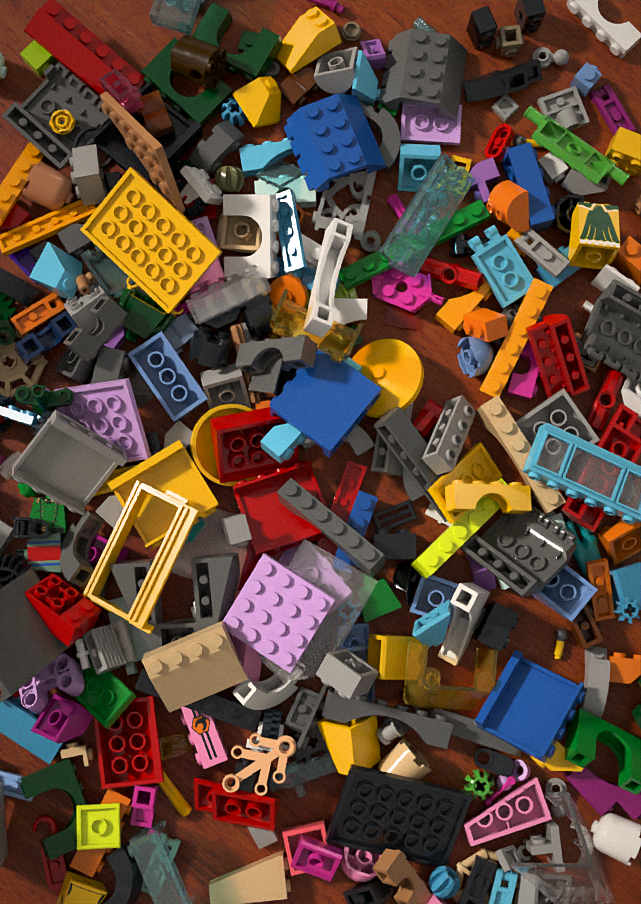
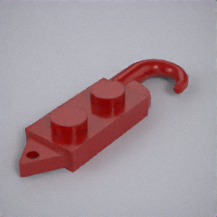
M47 815L36 818L32 826V830L35 833L37 832L38 824L46 822L49 825L50 834L58 831L56 821ZM40 843V852L48 889H52L59 897L68 871L65 854L55 859L47 860Z

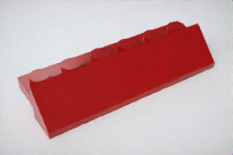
M47 0L24 29L26 34L99 96L107 91L121 106L126 101H130L137 90L145 83L143 80L145 77L55 0Z
M621 403L597 446L636 463L641 454V419L638 417L639 414ZM591 455L576 483L611 498L621 469L613 467L609 463L594 458ZM568 497L561 509L571 522L578 523L590 532H595L602 517L606 514L602 508L588 506L580 498Z

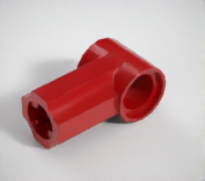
M431 398L413 422V426L417 428L422 438L428 434L434 424H437L443 407Z

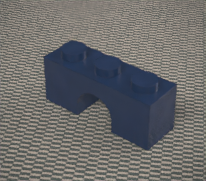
M66 310L51 320L42 331L37 334L31 333L17 342L14 350L24 364L28 366L62 344L76 327L79 328V326Z

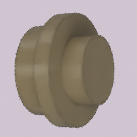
M355 22L346 23L342 28L343 38L348 42L357 41L361 36V27Z

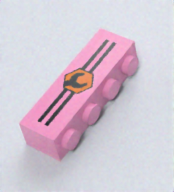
M181 707L183 713L180 714L183 725H188L190 731L188 738L191 745H195L197 749L195 757L198 764L203 765V768L206 769L228 760L229 756L214 717Z

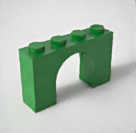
M579 708L573 720L567 722L565 760L581 768L585 767L595 759L596 741H600L613 751L618 760V786L634 795L641 792V739Z

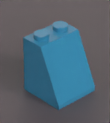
M641 561L610 569L614 610L618 608L616 601L622 603L624 602V597H628L629 602L637 599L636 605L641 607ZM631 607L624 609V612L630 611Z

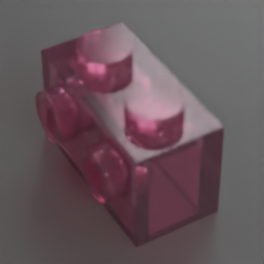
M116 68L99 79L104 91H107L130 115L144 106L140 99L142 94L139 89L133 86L129 79L123 76Z

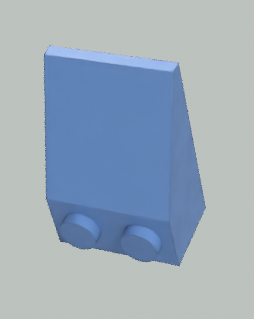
M566 565L539 593L532 596L572 622L598 589Z

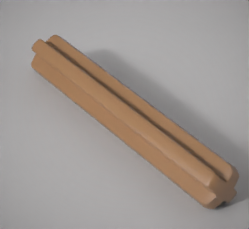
M235 324L230 328L237 355L240 343H247L241 324ZM242 371L250 403L261 401L259 394L248 390L252 374Z

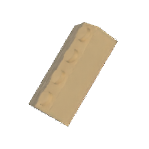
M223 621L149 651L142 658L146 672L169 713L248 680Z

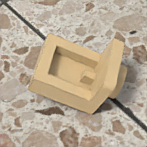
M78 741L65 744L66 748L60 750L62 759L83 755L85 767L90 766L92 760H94V751L92 747H89V743L79 745Z

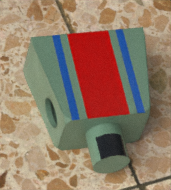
M55 533L45 539L27 540V549H17L16 555L18 554L20 560L25 558V561L31 564L33 570L63 573L60 555L64 533Z

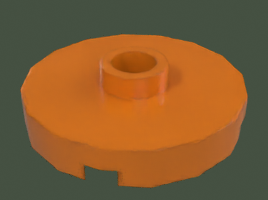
M284 274L276 278L270 285L269 296L273 306L279 312L286 315H294L300 312L307 305L309 298L306 286L303 285L301 279L294 275Z

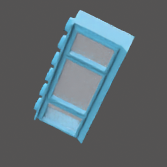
M549 423L539 427L522 472L528 474V478L534 481L541 480L547 483V486L551 489L563 490L567 496L575 499L580 498L588 506L600 507L604 513L611 516L617 515L625 523L634 524L641 522V466Z

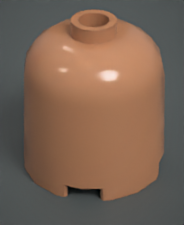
M42 161L33 166L26 179L30 183L27 189L23 188L22 197L53 211L64 207L65 204L69 205L74 197L71 179Z

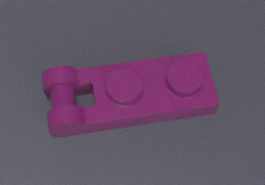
M609 84L602 86L599 91L594 90L589 93L591 101L598 108L613 136L619 127L635 131L634 125ZM605 96L608 100L603 101L602 97Z

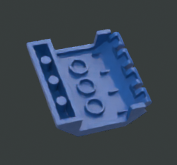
M345 94L332 95L300 107L286 120L288 124L283 128L288 140H293L290 142L295 157L299 158L297 162L302 175H307L304 180L309 191L317 190L319 193L329 189L330 181L365 169L367 174L386 168L385 161L357 96Z

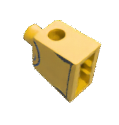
M67 871L57 904H100L107 895L104 883Z

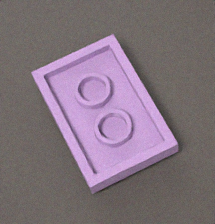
M402 102L401 142L459 146L462 105L459 104L457 120L437 117L438 108Z

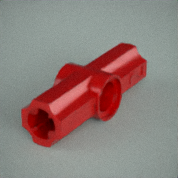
M428 256L425 257L421 266V274H430V277L440 279L446 284L453 283L475 291L480 289L484 278L483 273L464 268L458 263L451 264ZM450 269H452L455 273L454 278H452L449 274Z
M608 369L599 391L594 397L593 406L586 420L593 431L602 432L610 410L616 402V396L624 378V375L620 372ZM601 396L607 397L609 401L607 406L601 403Z

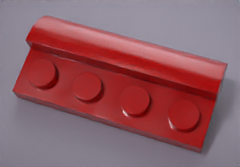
M547 315L542 317L543 321L525 328L547 399L563 388L571 397L590 389L571 321L567 315Z

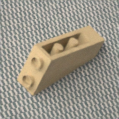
M279 851L210 880V904H245L287 899V892H291L290 879H286L285 873L286 870H289L288 858L284 857L283 851Z

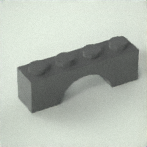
M303 334L297 337L284 336L281 339L267 338L265 341L251 340L248 343H240L235 367L247 374L264 373L267 366L274 359L283 356L284 362L295 369L313 368L318 344L312 341L309 336Z

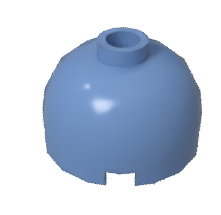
M473 336L464 337L459 340L457 348L461 347V353L457 354L462 372L465 375L469 374L470 378L486 373L490 369L495 356L493 347L488 342Z

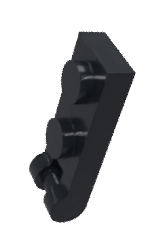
M476 854L457 904H467L468 899L474 901V904H483L497 866L496 862Z

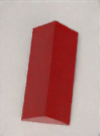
M205 777L194 778L195 810L213 813V820L271 831L275 830L280 797L270 794L260 796L254 790L251 793L237 789L235 792L230 793L224 790L220 781Z

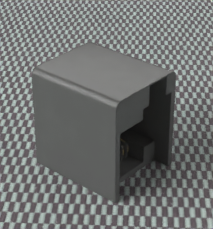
M277 357L267 366L264 373L252 374L248 390L273 399L276 395L279 396L283 392L282 389L287 381H292L296 377L295 374L298 369L284 362L283 357Z

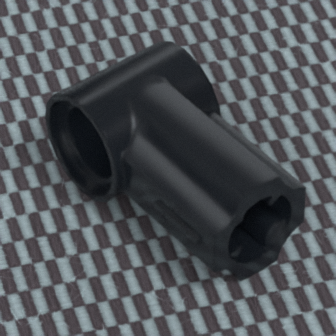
M459 234L451 238L450 256L463 258L468 255H474L475 252L467 243V241L474 237H468L467 234ZM479 237L482 245L490 241L488 237Z

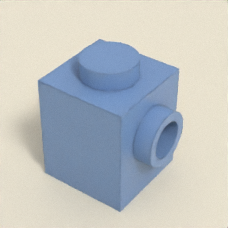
M586 62L574 76L570 86H576L578 93L585 98L598 83L602 74L596 66Z

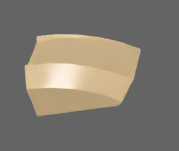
M222 211L218 219L216 235L218 248L254 254L262 242V231L259 224L251 217L223 215Z

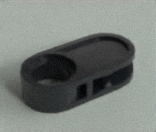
M487 748L478 749L474 754V762L478 767L495 774L507 776L512 774L515 769L513 759L507 755ZM482 752H486L490 756L489 763L485 765L481 764L478 759Z

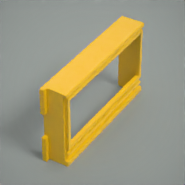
M137 481L83 595L96 605L109 612H114L130 621V624L151 634L155 626L147 623L189 532L197 516L206 518L208 514L188 505V499L170 490L164 493L146 483ZM149 492L179 507L132 608L128 612L99 595L111 572L110 564L116 561Z

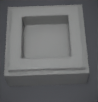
M507 94L503 95L491 107V110L504 123L519 109V106Z

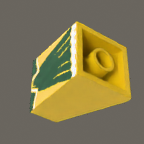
M578 202L572 213L568 252L569 266L603 269L606 264L610 266L620 250L619 207L609 204Z

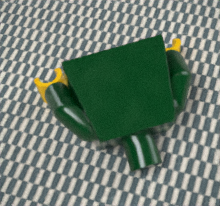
M128 277L126 280L128 287L124 289L118 305L127 313L122 326L128 329L125 338L131 342H136L138 336L147 338L149 335L155 336L161 331H166L175 320V315L183 312V307L180 312L173 310L172 313L168 314L152 298L136 290L139 287L138 284L131 286L129 284L131 278Z

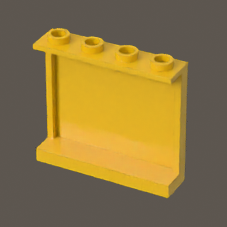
M180 440L107 483L110 489L114 491L123 508L137 481L146 483L164 493L170 490L188 499V505L208 514L207 516L216 512V507L219 505ZM149 492L133 525L144 541L145 547L155 549L162 544V539L165 538L179 507ZM197 516V518H196V520H195V522H194L193 525H195L196 523L199 522V519H198V518H199L200 516Z

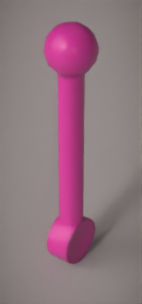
M512 775L508 776L507 782L491 797L483 801L484 805L490 806L492 801L509 785H514L516 782L515 777Z

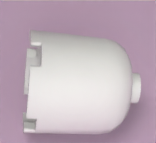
M614 813L604 814L599 821L594 820L590 832L594 833L593 845L595 848L615 860L630 866L631 862L629 859L631 857L635 859L641 847V838H639L641 825Z

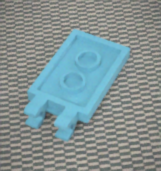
M493 225L484 231L490 241L482 245L479 237L475 236L467 241V243L475 252L471 258L479 271L483 273L485 281L501 307L505 308L527 293L534 278L507 234L501 237L497 228Z

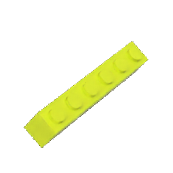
M502 478L498 480L503 482V485H508ZM482 496L474 510L465 512L455 523H452L410 565L424 579L431 576L500 509L498 503L489 497Z

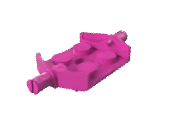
M397 265L370 279L372 281L373 297L413 313L417 312L425 304L430 303V301L440 306L444 301V297L433 294L430 274L426 276L401 265ZM399 284H405L408 288L405 292H398L396 287Z

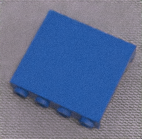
M321 346L318 351L316 350L313 368L298 369L295 374L296 377L292 381H287L282 389L283 392L279 396L276 395L269 405L272 416L277 414L323 448V453L330 458L380 398L382 388Z
M515 649L475 719L476 726L545 763L547 758L551 759L556 750L554 745L557 740L563 738L566 732V728H564L566 723L573 720L576 713L574 709L577 703L581 704L585 698L584 683L580 682L577 685L525 659L523 653Z

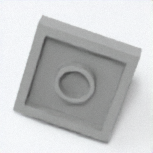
M551 819L543 822L544 836L541 833L530 834L528 838H524V845L531 855L547 854V861L555 871L564 870L559 826Z

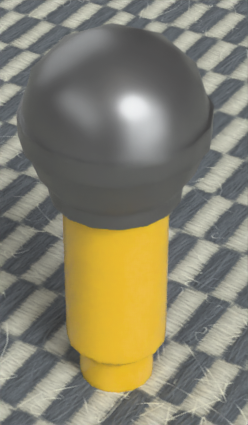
M516 135L512 141L514 147L531 142L533 148L541 147L534 139H526L522 135Z
M558 628L555 631L557 640L554 652L555 659H561L563 655L564 644L569 637V632L566 628Z

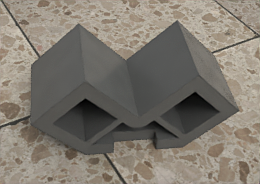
M228 120L217 124L211 130L212 135L206 141L202 139L188 159L198 169H203L207 174L216 173L223 164L221 162L224 157L232 152L236 153L242 146L241 141L245 135L234 125L230 124Z

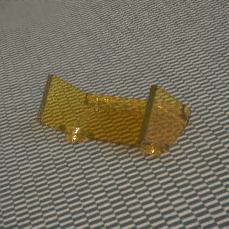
M284 289L270 320V327L273 328L272 332L282 337L284 334L289 337H297L300 334L307 335L318 344V350L330 355V359L339 363L342 360L347 361L363 324L359 323L357 329L353 330L333 320L332 327L323 338L305 332L303 328L308 309L287 300L289 290Z
M408 642L403 698L407 705L418 708L472 711L480 705L494 688L498 657L497 650L476 649L473 687L440 685L441 676L439 671L434 667H427L429 645Z

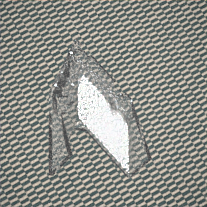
M547 792L545 797L557 808L563 810L565 815L572 820L570 827L576 829L578 838H574L573 842L581 850L578 863L513 862L511 866L554 904L616 903L600 855L593 845L592 832H590L589 826L570 793Z

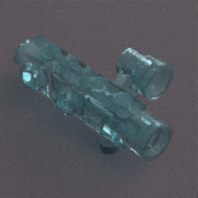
M326 752L322 756L311 758L304 763H298L297 760L286 763L285 781L278 784L273 780V775L268 776V783L272 793L295 786L298 797L306 795L302 783L338 770L330 752ZM277 773L275 778L281 780L283 779V774Z

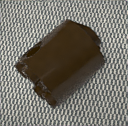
M184 35L171 50L172 72L210 89H215L220 79L225 77L229 70L228 65H226L227 50L193 36Z

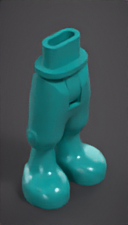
M569 519L564 520L566 529L577 536L574 523ZM575 522L581 532L582 541L577 536L574 542L577 547L573 556L583 576L587 577L585 562L601 559L597 546L598 539L593 534H590L589 530Z

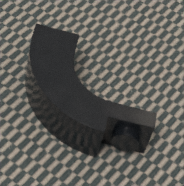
M0 268V293L22 306L30 307L39 290Z
M132 843L121 845L120 848H117L106 858L115 873L116 887L112 897L104 904H135L141 893L143 884L142 863Z

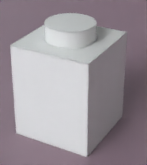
M551 151L537 161L538 167H541L543 170L544 180L548 185L554 181L557 184L566 177L565 173L568 166L562 159L556 158Z

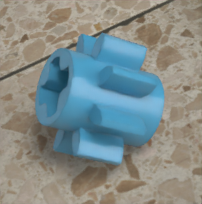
M624 597V602L616 601L618 608L614 610V613L620 615L619 621H623L626 618L627 623L631 624L632 618L640 619L638 611L641 610V607H637V599L629 602V598ZM631 607V611L628 613L624 612V609Z

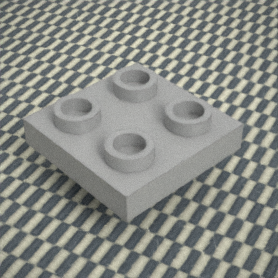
M576 86L539 98L537 101L544 116L547 114L569 131L588 125L590 122Z

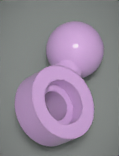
M514 760L515 769L510 775L514 776L516 781L527 780L531 772L529 764L524 760ZM520 767L523 768V773L521 775L518 772V769ZM499 775L496 779L497 787L500 788L505 784L507 777L510 775ZM509 785L503 791H508L509 789H511L512 785Z

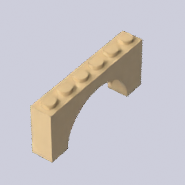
M497 395L481 405L476 410L475 415L484 429L490 431L501 443L516 465L526 486H530L531 503L533 506L546 514L565 503L566 501L559 490L549 488L547 483L541 480L534 481L527 477L528 474L522 472L531 446L500 397ZM538 459L537 465L544 467Z

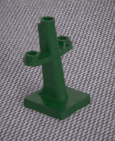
M33 385L32 389L25 386L18 387L15 391V398L21 404L32 406V412L41 416L46 410L55 411L57 407L71 405L74 401V394L68 388L49 391L44 385ZM30 426V431H36V428Z

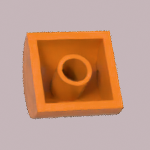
M510 180L497 184L491 191L486 204L489 214H492L516 231L524 232L530 230L528 191Z
M619 518L618 522L613 526H604L598 534L599 541L614 566L641 551V522L628 524L623 522L622 518Z

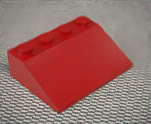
M270 407L210 419L211 439L220 484L251 478L261 474L274 473L279 468L286 467L287 469L298 463V445L294 449L293 455L288 460L284 459L281 464L262 449L260 441L274 426L287 424L277 414L272 416L270 414Z
M154 696L136 697L109 729L105 728L93 717L102 789L164 782Z

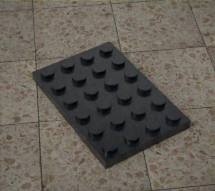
M351 764L328 827L325 841L326 843L381 855L386 848L400 850L406 855V860L436 867L446 866L473 795L470 791Z

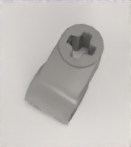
M387 717L377 729V736L384 745H389L394 738L403 736L410 727L403 721Z

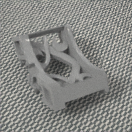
M366 171L351 173L347 177L343 176L333 180L332 182L335 185L329 190L327 189L322 192L318 211L313 213L312 223H315L314 230L318 231L319 228L327 229L333 219L338 217L340 220L353 225L352 235H354V239L362 240L370 200L367 199V196L372 195L377 171L367 174ZM353 183H356V188L362 187V191L356 192ZM349 185L352 197L362 203L352 204L342 212L335 204L333 196ZM325 202H327L329 208L324 209ZM350 211H355L357 213V215H352L350 213L349 216H347V214Z

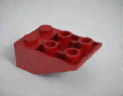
M54 573L25 591L26 597L51 634L68 647L95 627L101 612L100 607Z

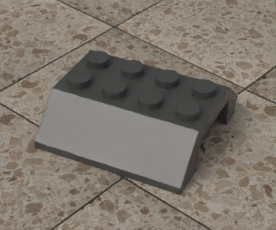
M413 28L396 34L394 39L389 40L387 51L389 55L386 57L384 68L386 72L383 74L381 86L383 89L380 91L379 103L385 104L386 109L398 110L399 102L438 108L437 117L457 120L467 49L449 34Z
M59 62L55 66L51 64L43 72L46 80L21 106L15 101L2 114V117L62 170L71 166L69 158L73 157L72 148L77 135L88 127L102 128L110 117L104 114L100 106L102 100L98 103L100 97L89 87L84 89L85 84L74 74L70 75L71 71ZM68 110L74 116L75 126L70 133L60 135L52 130L49 121L55 111ZM95 131L85 133L80 138L78 147L94 145L93 136Z
M614 279L593 306L581 337L583 348L587 350L588 355L599 361L603 360L604 364L615 370L619 369L622 374L633 380L636 378V381L641 383V294Z
M533 505L531 506L532 511L523 514L504 513L481 537L474 533L460 547L462 551L522 597L539 593L568 564L577 547L574 544L577 536L565 528L560 532L562 526L550 517L545 519L546 514Z

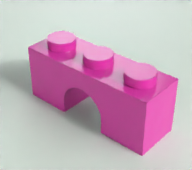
M527 340L519 358L526 361L528 371L525 374L512 373L509 376L505 395L529 401L532 396H536L538 385H535L537 377L540 378V374L530 342Z

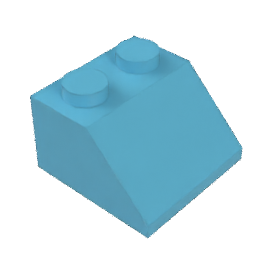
M400 143L398 191L437 193L441 163L440 145Z

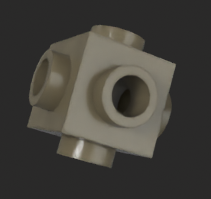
M508 25L499 28L497 37L494 38L495 49L499 50V56L513 57L519 54L521 47L524 46V35L521 33L520 25Z

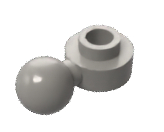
M541 47L534 51L532 60H540L541 69L548 68L552 62L562 66L569 61V53L564 49H560L555 54H552L548 48ZM540 55H545L546 58H545V59H540L539 56H540Z
M367 230L363 233L360 244L364 250L376 252L384 248L380 246L381 237L378 232ZM368 237H373L375 241L369 242Z
M551 778L546 782L545 791L554 801L550 807L551 813L555 817L560 818L567 813V805L562 801L567 788L561 779ZM553 785H559L560 791L554 793L552 791Z

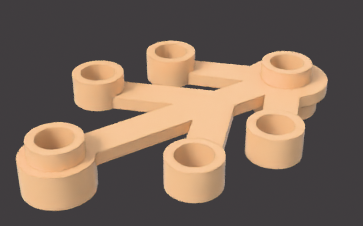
M253 733L249 739L250 744L253 747L262 745L273 748L267 754L244 749L241 745H235L231 750L233 758H245L255 760V762L237 774H227L222 782L224 790L230 793L235 792L239 788L241 781L261 769L259 781L255 785V792L260 796L265 795L268 790L267 779L271 761L279 757L278 767L273 773V780L278 784L283 783L286 778L287 758L296 751V742L291 736L283 735L275 740L262 737L259 733ZM257 736L260 738V742L255 744L252 742V738ZM284 742L289 743L290 747L289 749L284 750L282 749L281 745ZM239 748L242 750V754L237 756L234 754V750ZM282 773L283 779L277 780L275 775ZM228 779H234L235 785L230 786L227 783ZM264 785L265 791L259 792L257 787Z

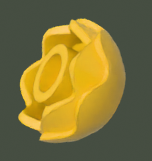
M58 110L52 114L49 124L55 133L65 135L73 130L75 119L68 110Z

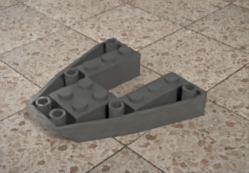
M239 553L198 555L191 559L197 618L164 620L160 594L147 623L155 626L152 633L148 634L137 628L150 651L224 620L234 603L240 578ZM155 558L121 560L110 564L129 611Z

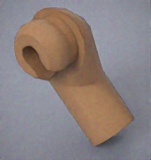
M88 272L86 275L81 274L76 278V284L82 295L90 292L89 286L96 280L92 272Z

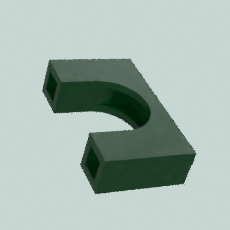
M212 2L192 36L220 47L221 40L233 21L230 11ZM263 27L251 48L246 52L236 55L227 53L226 65L229 67L228 72L233 75L238 74L242 76L248 83L259 77H265L283 46L280 35Z
M174 37L142 70L143 77H145L143 80L145 84L149 83L151 88L154 87L156 90H159L165 102L168 100L174 110L179 114L182 113L192 124L197 121L202 125L203 129L221 111L223 103H228L227 99L230 97L234 98L232 95L233 91L220 79L215 89L207 87L205 91L197 96L185 97L178 94L172 88L175 73L171 69V50L178 41Z
M69 758L62 759L18 778L25 799L56 788L64 791L72 801L73 813L68 824L64 828L39 839L47 860L55 859L77 848V805H89L87 800L84 801L82 795L84 793L83 785L80 780L77 781L76 766Z

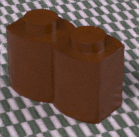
M310 64L288 76L278 86L281 96L294 109L298 106H304L308 101L307 97L312 93L316 94L321 90L314 79L315 69Z
M159 90L136 99L138 104L135 106L139 118L143 117L145 121L142 126L155 139L175 131Z

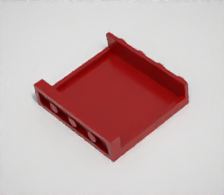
M300 461L293 467L287 469L286 467L279 468L275 473L269 475L261 474L254 480H243L233 486L234 496L240 513L246 516L252 538L250 542L257 560L264 553L271 556L327 537L309 522L288 510L279 502L277 491L292 478L325 505L312 470L311 461Z

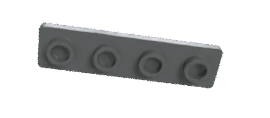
M324 684L320 694L301 686L284 723V726L302 733L296 745L295 753L299 754L301 749H306L310 737L307 735L310 729L314 731L318 722V718L315 717L318 711H323L326 701L324 697L328 690H332L333 687Z

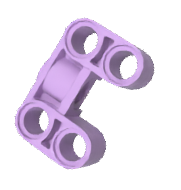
M60 654L19 689L22 706L36 714H41L49 701L47 691L57 686L71 696L80 695L84 690V679L80 663L67 654Z

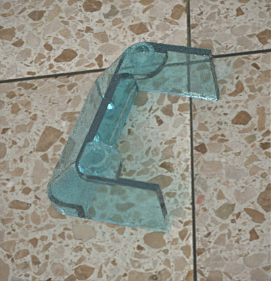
M160 821L152 825L151 828H145L134 833L129 840L130 845L127 846L130 856L132 858L135 857L154 904H196L197 894L189 897L162 834L166 821Z

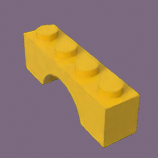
M454 480L453 484L445 486L446 512H468L474 510L482 496L496 501L502 512L506 514H523L532 511L530 486H522L521 482L503 485L501 481L491 482V484H485L484 481H472V484H467L465 480Z

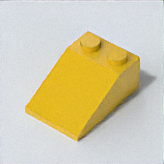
M317 6L309 9L298 18L283 39V46L276 59L291 74L295 73L342 43L335 22Z

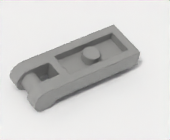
M529 228L530 230L524 231L520 238L517 237L514 240V245L556 279L570 265V261ZM529 240L533 241L531 245L527 244Z

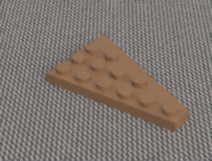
M107 91L101 94L102 104L100 106L104 114L109 115L125 138L128 148L135 152L149 172L152 182L158 185L165 197L181 213L184 212L185 207L163 146Z

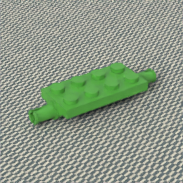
M531 105L524 113L523 117L537 125V130L531 138L539 146L551 151L556 158L568 163L572 169L582 173L587 180L598 184L604 176H609L623 186L630 175L615 166V162L567 130L547 114L544 116Z

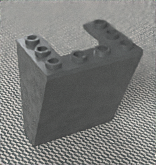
M32 568L0 589V703L17 692L68 648L67 645L51 634L25 595V591L40 582Z

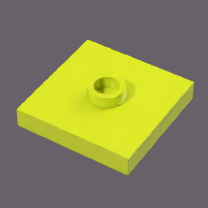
M120 803L77 805V850L121 847Z

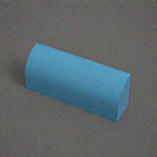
M10 696L1 702L0 732L50 765L65 742L57 744L30 731L40 714H36L23 707L20 696L17 698Z

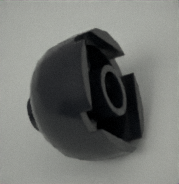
M568 194L555 202L556 216L552 224L558 232L570 235L572 213L577 203L586 202L584 200L586 198L578 194Z

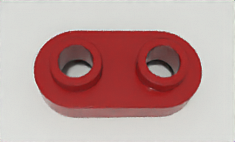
M504 123L497 126L485 148V156L488 159L493 157L494 162L503 159L514 138V130L509 124Z

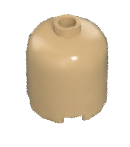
M402 738L385 755L378 766L380 771L418 780L425 777L432 769L429 768L430 764L419 751L415 753L409 747L411 743L405 738Z

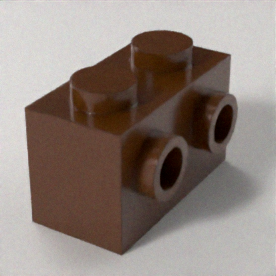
M589 604L582 608L572 622L567 620L579 648L587 649L604 641L601 636L603 632L599 624L595 623L592 617L594 613Z

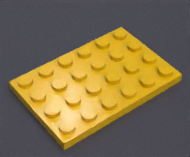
M133 167L126 171L80 229L168 314L173 312L222 254V251Z

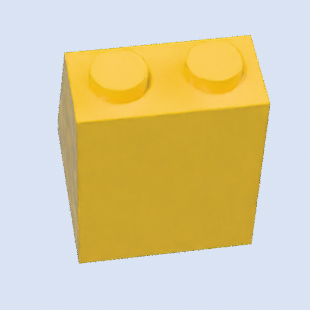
M369 634L367 663L379 671L377 679L419 680L423 672L421 657L424 652V644L414 636Z
M377 715L356 718L347 723L327 718L317 722L338 773L348 775L351 764L372 768L381 761L379 738L377 736Z

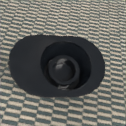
M403 562L398 564L392 579L395 587L406 593L407 605L411 606L420 574L410 565L412 562Z

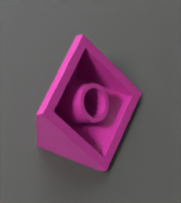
M302 834L290 867L331 882L342 859V849Z

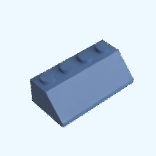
M162 331L127 354L174 423L186 418L208 399Z

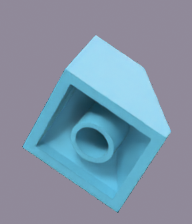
M359 50L351 95L357 96L360 104L370 105L374 108L375 101H379L381 89L377 88L378 80L364 52Z
M47 242L29 278L62 298H73L78 289L76 278L82 274V262L52 243Z
M450 599L414 622L412 634L427 648L432 645L436 647L445 640L451 615L452 603H450Z

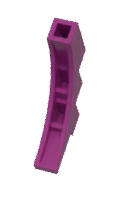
M583 767L582 771H566L563 774L567 781L601 816L610 813L614 808V804L617 803L633 820L641 818V792L634 795L617 784L601 779L586 767Z

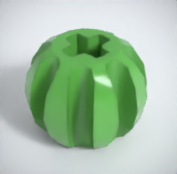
M479 769L472 770L474 775L470 777L467 774L464 779L469 781L468 784L464 785V789L471 791L473 800L477 796H479L480 801L486 800L485 795L487 793L492 795L494 792L493 789H490V786L495 785L494 778L488 779L490 773L486 770H483L481 774H479ZM477 781L481 782L482 788L479 789L477 787Z

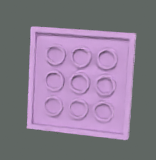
M129 378L67 387L73 392L74 401L69 406L57 407L59 412L124 449L127 455V462L146 460L151 457Z
M264 553L223 622L229 633L287 672L292 673L337 599Z

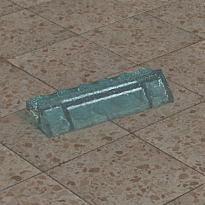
M440 154L379 251L389 261L388 265L411 277L417 275L476 180L463 166L458 167L446 154Z

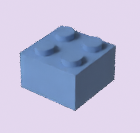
M434 575L426 579L421 576L409 613L422 617L450 599L451 601L459 584ZM453 604L451 605V615L448 626L450 625L453 617Z

